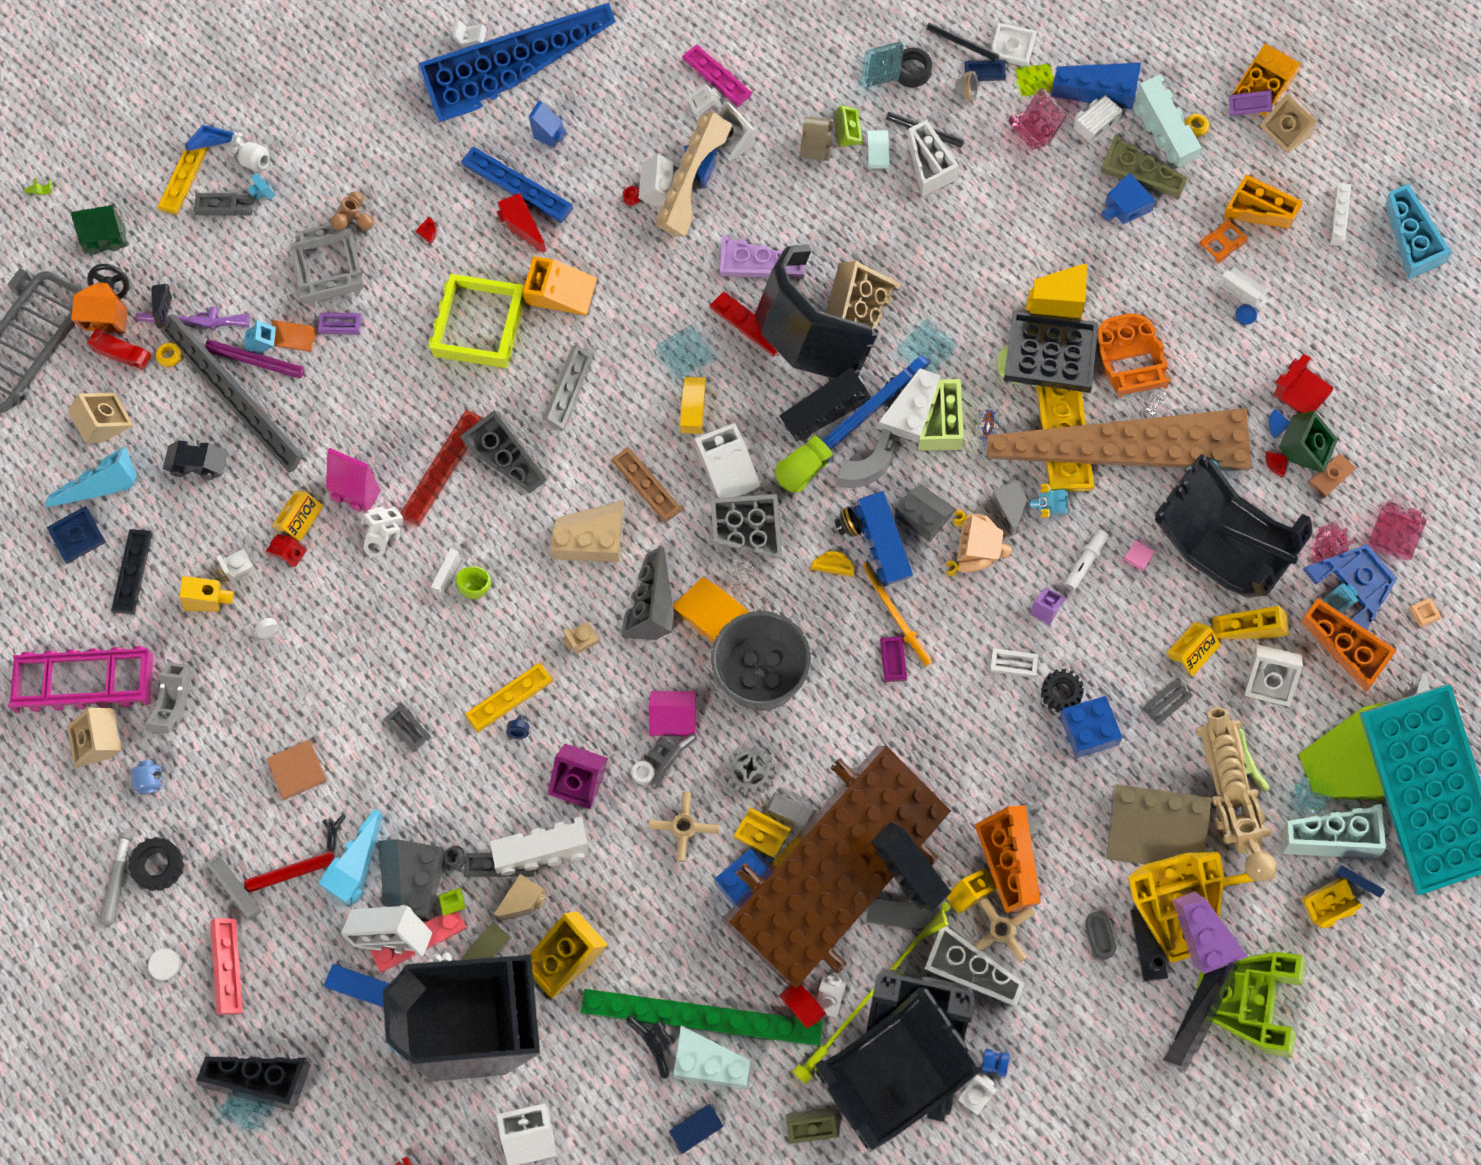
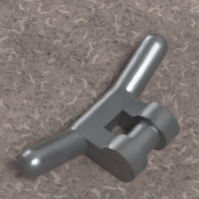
M688 734L676 745L660 737L656 742V747L653 750L650 749L647 757L660 765L651 782L653 789L660 787L669 767L679 754L696 740L695 734ZM664 750L668 751L665 757L661 756Z

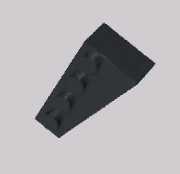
M850 367L779 415V417L796 442L799 440L803 441L817 430L858 409L871 396L853 368Z
M890 821L871 841L876 849L875 854L885 863L888 871L892 874L904 895L919 909L924 907L933 912L951 893V890L904 828Z
M205 1057L196 1081L202 1088L294 1112L311 1064L306 1057H297V1059H286L285 1057Z

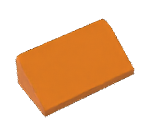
M278 320L272 321L271 326L276 327L274 346L311 352L316 336L312 326Z

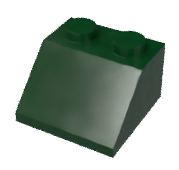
M113 205L71 212L77 238L85 254L95 255L100 251H118L120 248L127 247L125 225Z
M1310 411L1292 416L1279 449L1290 462L1323 473L1338 439L1316 411Z

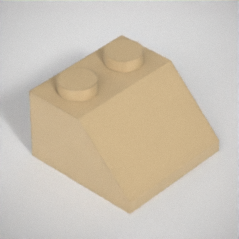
M116 393L78 394L68 409L86 444L103 443L133 427Z
M87 708L67 726L74 768L110 759L121 751V740L118 737L117 718L113 708Z

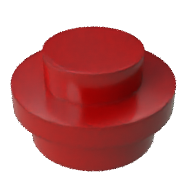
M629 186L623 191V201L627 206H634L640 202V188Z

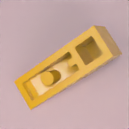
M1280 606L1212 617L1213 632L1218 639H1270L1289 635L1287 613Z

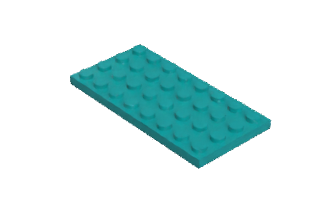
M1445 684L1360 712L1359 715L1414 893L1422 895L1481 875V780L1451 684Z

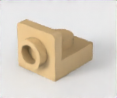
M588 621L570 631L568 628L563 629L565 637L562 640L568 650L572 648L575 655L599 643V639Z

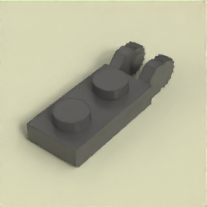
M197 193L194 213L195 215H252V208L238 206V203L253 204L254 198L250 195H237V193Z

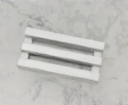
M450 548L431 586L434 594L443 597L461 561L458 551Z
M993 648L990 672L1035 678L1038 654ZM997 656L1033 660V663L1030 664L1012 660H1001L996 658ZM996 664L1032 669V671L996 666Z

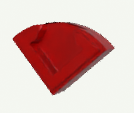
M430 216L415 230L428 243L432 244L434 242L437 230Z
M1266 451L1265 461H1267L1268 468L1276 475L1284 477L1288 458L1283 454Z

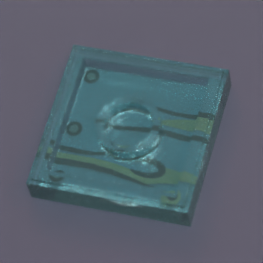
M896 42L866 50L860 85L867 88L899 80L904 45L901 42Z
M924 320L897 347V351L911 362L923 354L930 361V364L924 370L933 373L952 354L958 345L927 320Z
M692 324L656 345V349L679 380L715 359L714 354Z

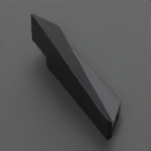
M1231 962L1228 966L1205 973L1174 1038L1175 1042L1163 1058L1164 1062L1185 1072L1187 1071L1195 1052L1199 1051L1238 967L1235 963Z

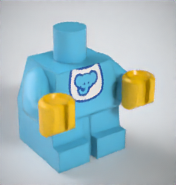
M1041 484L1039 499L1030 501L1031 508H1039L1041 518L1050 519L1052 515H1068V493L1065 489L1051 491L1049 484Z

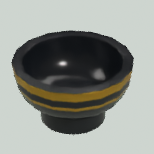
M845 507L840 512L839 518L834 520L841 536L847 534L851 537L861 535V529L855 513L851 507Z

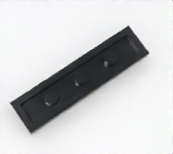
M129 529L111 608L113 613L135 614L152 538L151 531Z

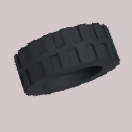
M159 837L148 838L144 842L137 844L138 846L132 850L131 857L129 856L128 869L131 872V877L137 884L150 891H162L178 881L184 867V858L179 848L171 841ZM155 853L165 855L168 861L166 870L160 875H150L145 868L146 860Z

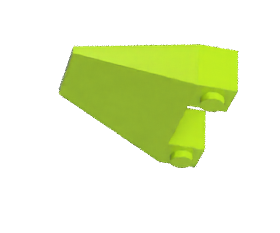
M1384 702L1361 708L1298 754L1314 798L1386 802L1359 715L1360 712L1384 705Z
M1271 952L1248 956L1233 962L1238 968L1212 1023L1267 1054L1293 1058L1296 1038L1295 1031L1292 1027L1274 1025L1272 1022L1278 982L1303 986L1306 966L1303 956L1284 952ZM1201 971L1199 972L1197 990L1205 975Z

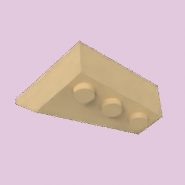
M857 261L840 262L826 314L866 324L876 329L882 318L881 309L883 305L890 304L892 298L889 295L892 289L897 290L901 283Z
M625 501L558 517L552 532L551 552L553 559L620 562Z

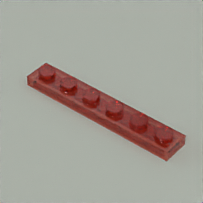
M468 410L464 411L400 514L404 520L418 527L420 526L468 450L467 445L460 436L481 421L483 417Z

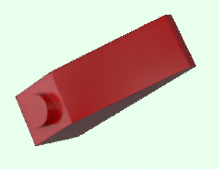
M518 193L498 201L499 210L496 213L501 223L505 222L509 230L542 253L546 252L544 240L521 194Z

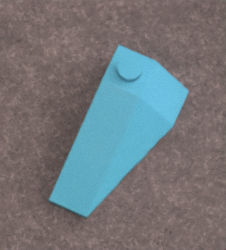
M125 446L100 460L101 464L96 467V470L93 471L89 468L78 477V482L75 483L74 480H71L50 494L45 502L46 507L130 489L134 485L137 473Z
M374 809L358 829L357 839L348 841L345 845V852L341 859L336 857L318 882L328 894L350 907L353 903H358L364 893L362 889L365 885L383 815L377 809Z

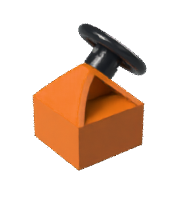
M106 263L95 265L87 275L89 287L79 291L73 297L71 320L83 331H94L98 327L104 330V332L125 333L128 308L121 299L129 291L128 277L120 268ZM100 270H110L116 273V275L112 277L103 276L97 272ZM122 280L123 288L120 293L116 294L114 292L115 284Z

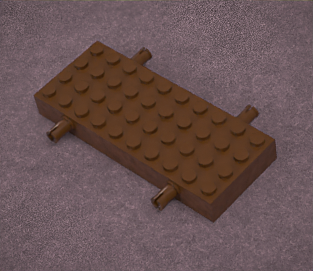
M887 745L877 746L854 772L841 758L837 759L834 762L836 765L832 764L830 769L844 783L760 877L747 863L740 867L742 870L738 869L735 873L750 888L721 921L790 987L797 989L822 959L835 973L843 970L840 966H846L847 962L833 950V946L893 879L885 863L875 854L876 849L871 843L890 821L905 829L931 865L935 863L933 860L937 861L939 858L925 844V841L948 816L951 810Z

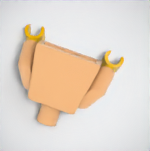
M962 510L955 512V516L961 517V519H953V524L957 527H962L957 561L960 564H956L951 560L948 561L946 567H955L953 571H946L948 576H955L958 571L966 573L990 567L1000 557L1008 558L1010 556L1011 546L1002 543L1003 531L997 528L988 516L979 514L965 515Z

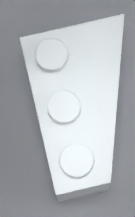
M919 369L881 418L876 429H886L891 431V434L918 442L941 375Z

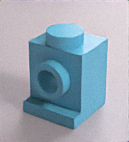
M258 320L255 321V325L245 333L243 341L245 349L261 354L274 346L276 327Z

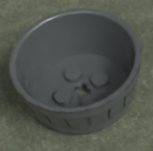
M769 611L749 612L734 618L730 623L728 622L719 632V635H717L711 652L713 674L722 690L739 705L760 711L775 709L787 703L803 686L810 669V647L802 630L787 617ZM760 666H764V669L768 670V674H764V678H760L759 674H755V670H759Z

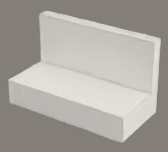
M1235 267L1230 271L1227 270L1222 275L1219 283L1220 287L1254 308L1269 291Z

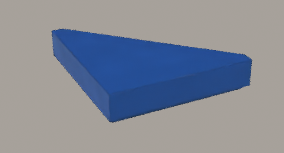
M202 125L186 142L185 148L187 151L229 143L234 132Z

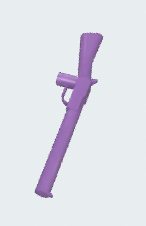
M214 306L210 307L209 313L200 312L196 316L190 317L177 316L184 325L213 328L214 330H216L215 327L225 325L249 327L248 314L217 318L218 308ZM136 313L135 322H155L153 314ZM199 315H208V317H199Z

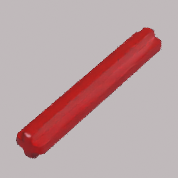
M327 852L245 879V889L247 892H253L329 867L335 859V855L333 852Z

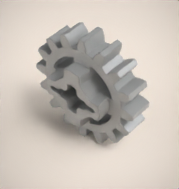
M746 745L743 752L736 749V757L730 755L729 760L731 763L725 764V768L729 770L725 773L726 778H732L728 782L729 786L736 785L735 792L738 793L740 790H743L744 796H747L749 791H752L753 796H756L757 790L764 793V786L771 787L772 785L769 778H775V773L772 772L775 769V764L770 763L772 760L771 755L765 757V750L762 749L760 752H757L756 746H753L752 750H748ZM757 759H759L764 764V766H760L757 762ZM753 763L754 771L751 772L748 778L747 771ZM735 774L742 777L743 783L737 779Z

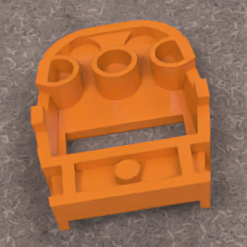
M1130 313L1110 317L1103 321L1098 329L1100 356L1104 374L1117 396L1121 398L1125 394L1160 387L1168 388L1170 378H1166L1165 373L1167 360L1164 357V346L1162 341L1158 340L1156 330L1149 319L1139 314ZM1147 354L1152 356L1154 362L1152 366L1114 373L1110 363Z

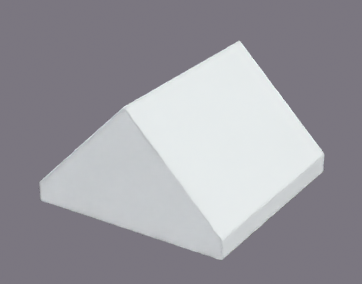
M727 102L718 115L731 123L732 126L725 143L717 148L731 162L755 145V131L739 112Z

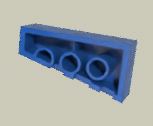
M1141 62L1057 66L1051 97L1092 103L1095 99L1100 100L1103 96H1107L1119 108L1132 110Z
M884 491L858 499L854 509L862 525L864 538L869 543L871 558L873 561H876L879 568L876 569L880 582L884 581L885 586L911 578L913 573Z

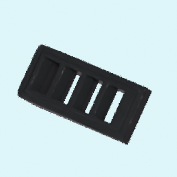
M168 284L152 285L151 287L152 310L158 329L163 328L172 301Z

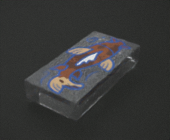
M998 409L976 410L979 452H987L988 435L1000 434Z

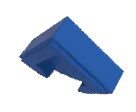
M1276 409L1273 410L1269 417V431L1274 439L1281 435L1290 423Z

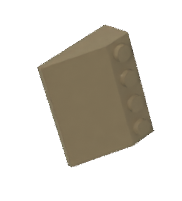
M1116 784L1112 793L1106 859L1148 864L1184 853L1205 852L1211 798Z

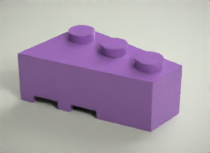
M1194 891L1173 899L1193 966L1205 974L1226 966L1231 962L1248 957L1204 897Z

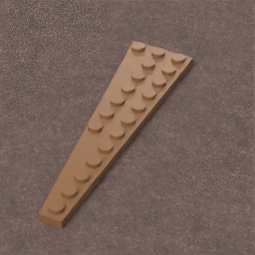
M1247 408L994 434L987 437V459L1188 468L1196 461L1200 454H1203L1216 461L1220 470H1250L1251 468Z

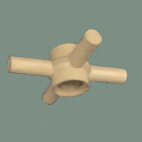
M682 792L681 813L673 821L649 820V829L670 830L678 838L677 862H686L687 839H690L695 832L719 834V824L696 823L694 818L690 816L691 792ZM683 822L689 823L690 828L687 831H680L678 829L679 824Z
M988 898L982 899L979 903L992 923L990 933L973 946L982 951L995 941L1006 943L1019 963L1026 960L1027 956L1014 937L1016 935V927L1035 914L1031 906H1028L1009 919L1007 917H1000ZM1007 924L1008 933L1004 936H999V926Z

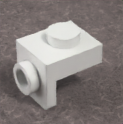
M456 21L452 37L462 48H467L483 43L487 28L483 24L466 27L461 21Z
M823 977L817 996V1002L824 1009L826 1015L836 1018L839 1014L846 983L842 982L838 977Z

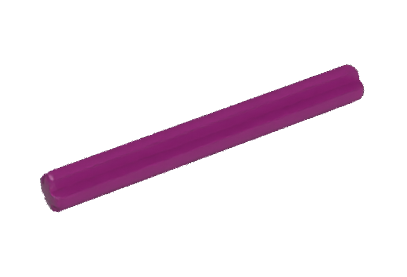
M210 339L204 345L210 353L298 379L304 374L302 366Z

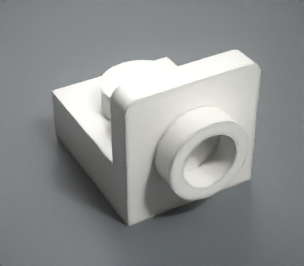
M706 84L686 98L694 114L700 116L713 105L718 108L722 107L719 100L721 98L719 92L715 88L711 89Z
M244 549L224 559L221 555L217 556L220 564L216 566L222 577L226 575L230 581L254 569Z
M976 1075L958 1101L978 1116L996 1091L993 1087L994 1082L985 1075L981 1077Z

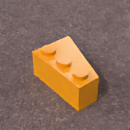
M1245 174L1226 207L1223 218L1290 229L1300 212L1303 201Z

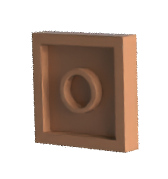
M310 739L267 758L283 800L327 782Z

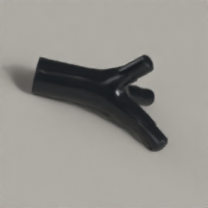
M344 814L334 824L332 819L329 821L327 819L323 820L327 830L326 849H336L337 831L341 822L346 818Z

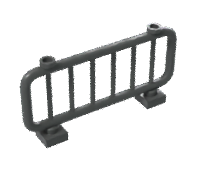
M19 268L8 283L12 292L19 297L0 321V336L10 325L46 344V346L36 358L0 339L2 345L34 361L25 374L0 362V367L22 378L13 391L0 386V390L9 395L5 402L0 404V413L8 411L14 403L21 405L26 398V394L23 391L74 323L71 320L72 307L36 289L41 281L50 280L75 294L83 290L80 286L55 273L44 271L36 274L31 279L27 271ZM33 292L71 311L62 324L24 305ZM20 309H23L56 326L58 330L47 341L13 323L12 320Z

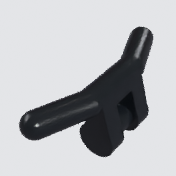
M628 1016L626 1023L642 1037L653 1054L660 1077L662 1079L668 1078L669 1070L663 1052L675 1044V1040L665 1031V1024L661 1021L649 1031L635 1017ZM656 1036H658V1038L660 1039V1044L656 1040Z

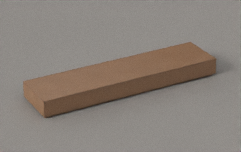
M629 447L611 459L612 463L664 523L682 511L679 504Z

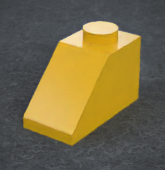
M984 868L959 881L947 896L951 907L958 914H961L997 890L992 874L987 868Z

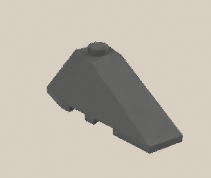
M661 546L645 556L638 576L642 583L631 596V599L635 600L632 612L626 610L622 628V637L657 640L672 632L674 611L665 550Z

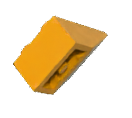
M1264 43L1231 95L1271 90L1273 108L1301 70V64ZM1263 112V113H1258V114H1260V115L1266 117V115H1267L1269 112Z
M533 256L523 289L526 305L587 316L597 278L554 259Z

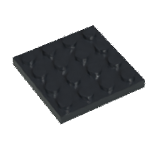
M1013 311L1004 381L1091 393L1098 322Z

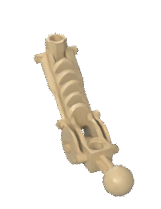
M1220 707L1211 708L1207 712V725L1196 727L1195 734L1202 737L1207 763L1212 771L1217 796H1212L1211 799L1213 806H1216L1217 819H1215L1217 829L1220 830L1225 844L1234 843L1238 854L1247 853L1248 858L1245 862V870L1248 876L1255 881L1265 882L1275 875L1277 866L1275 859L1267 852L1262 851V838L1269 837L1271 830L1269 827L1264 826L1265 815L1261 811L1256 799L1259 796L1256 789L1250 790L1244 767L1245 756L1238 729H1241L1242 722L1240 720L1230 721L1227 709ZM1241 806L1242 815L1235 816L1233 809Z

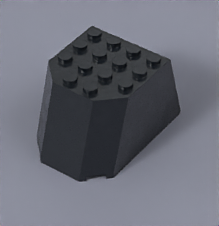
M531 955L406 964L382 992L385 1042L432 1082L506 1075L540 1054Z

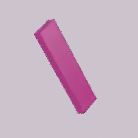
M697 44L682 56V59L735 106L739 107L752 96V92Z

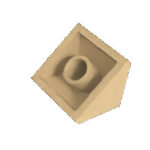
M1286 94L1262 122L1260 127L1287 153H1290L1312 136L1317 120L1293 97Z

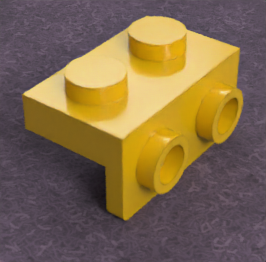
M1343 877L1301 897L1312 924L1320 928L1332 927L1336 924L1337 920L1343 917H1351L1356 914L1357 910L1363 907L1361 902L1355 900L1347 880Z

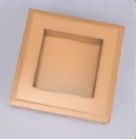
M1431 598L1409 607L1419 627L1442 618Z

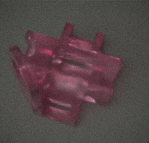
M1334 521L1327 526L1318 527L1314 546L1311 549L1319 562L1349 551L1348 546L1355 542L1354 540L1348 541L1345 535L1348 531L1347 528L1338 530Z

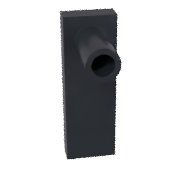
M1131 909L1130 916L1143 982L1165 980L1168 978L1163 950L1139 910Z

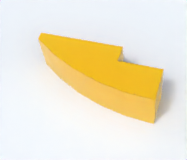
M685 377L680 417L681 433L703 434L706 392L705 377Z

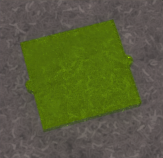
M1050 63L1015 68L1016 84H1019L1021 97L1052 93L1055 76L1052 74Z

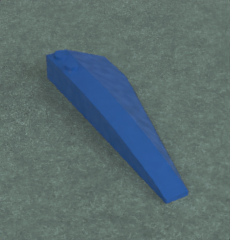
M606 3L419 62L417 67L438 121L442 122L483 107L480 101L487 98L491 100L499 97L498 93L507 89L510 90L614 24L615 19L610 4Z

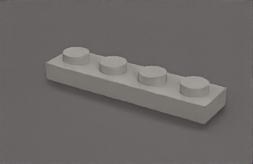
M579 345L571 347L543 416L544 421L559 430L565 427L593 357L592 354Z

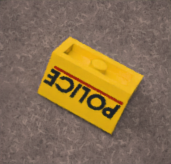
M295 490L272 524V527L278 531L287 532L297 541L301 542L324 506L307 492Z
M1194 621L1166 654L1171 660L1182 663L1188 674L1193 677L1217 651L1221 643L1210 626Z

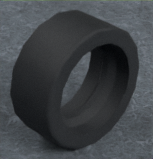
M912 47L906 48L896 55L893 73L896 75L895 79L898 83L905 87L914 88L924 85L930 79L932 61L927 52L920 48ZM908 60H916L921 62L925 69L920 74L910 75L901 70V64Z

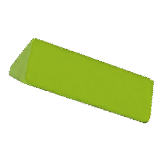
M840 105L834 111L839 147L863 144L858 109Z

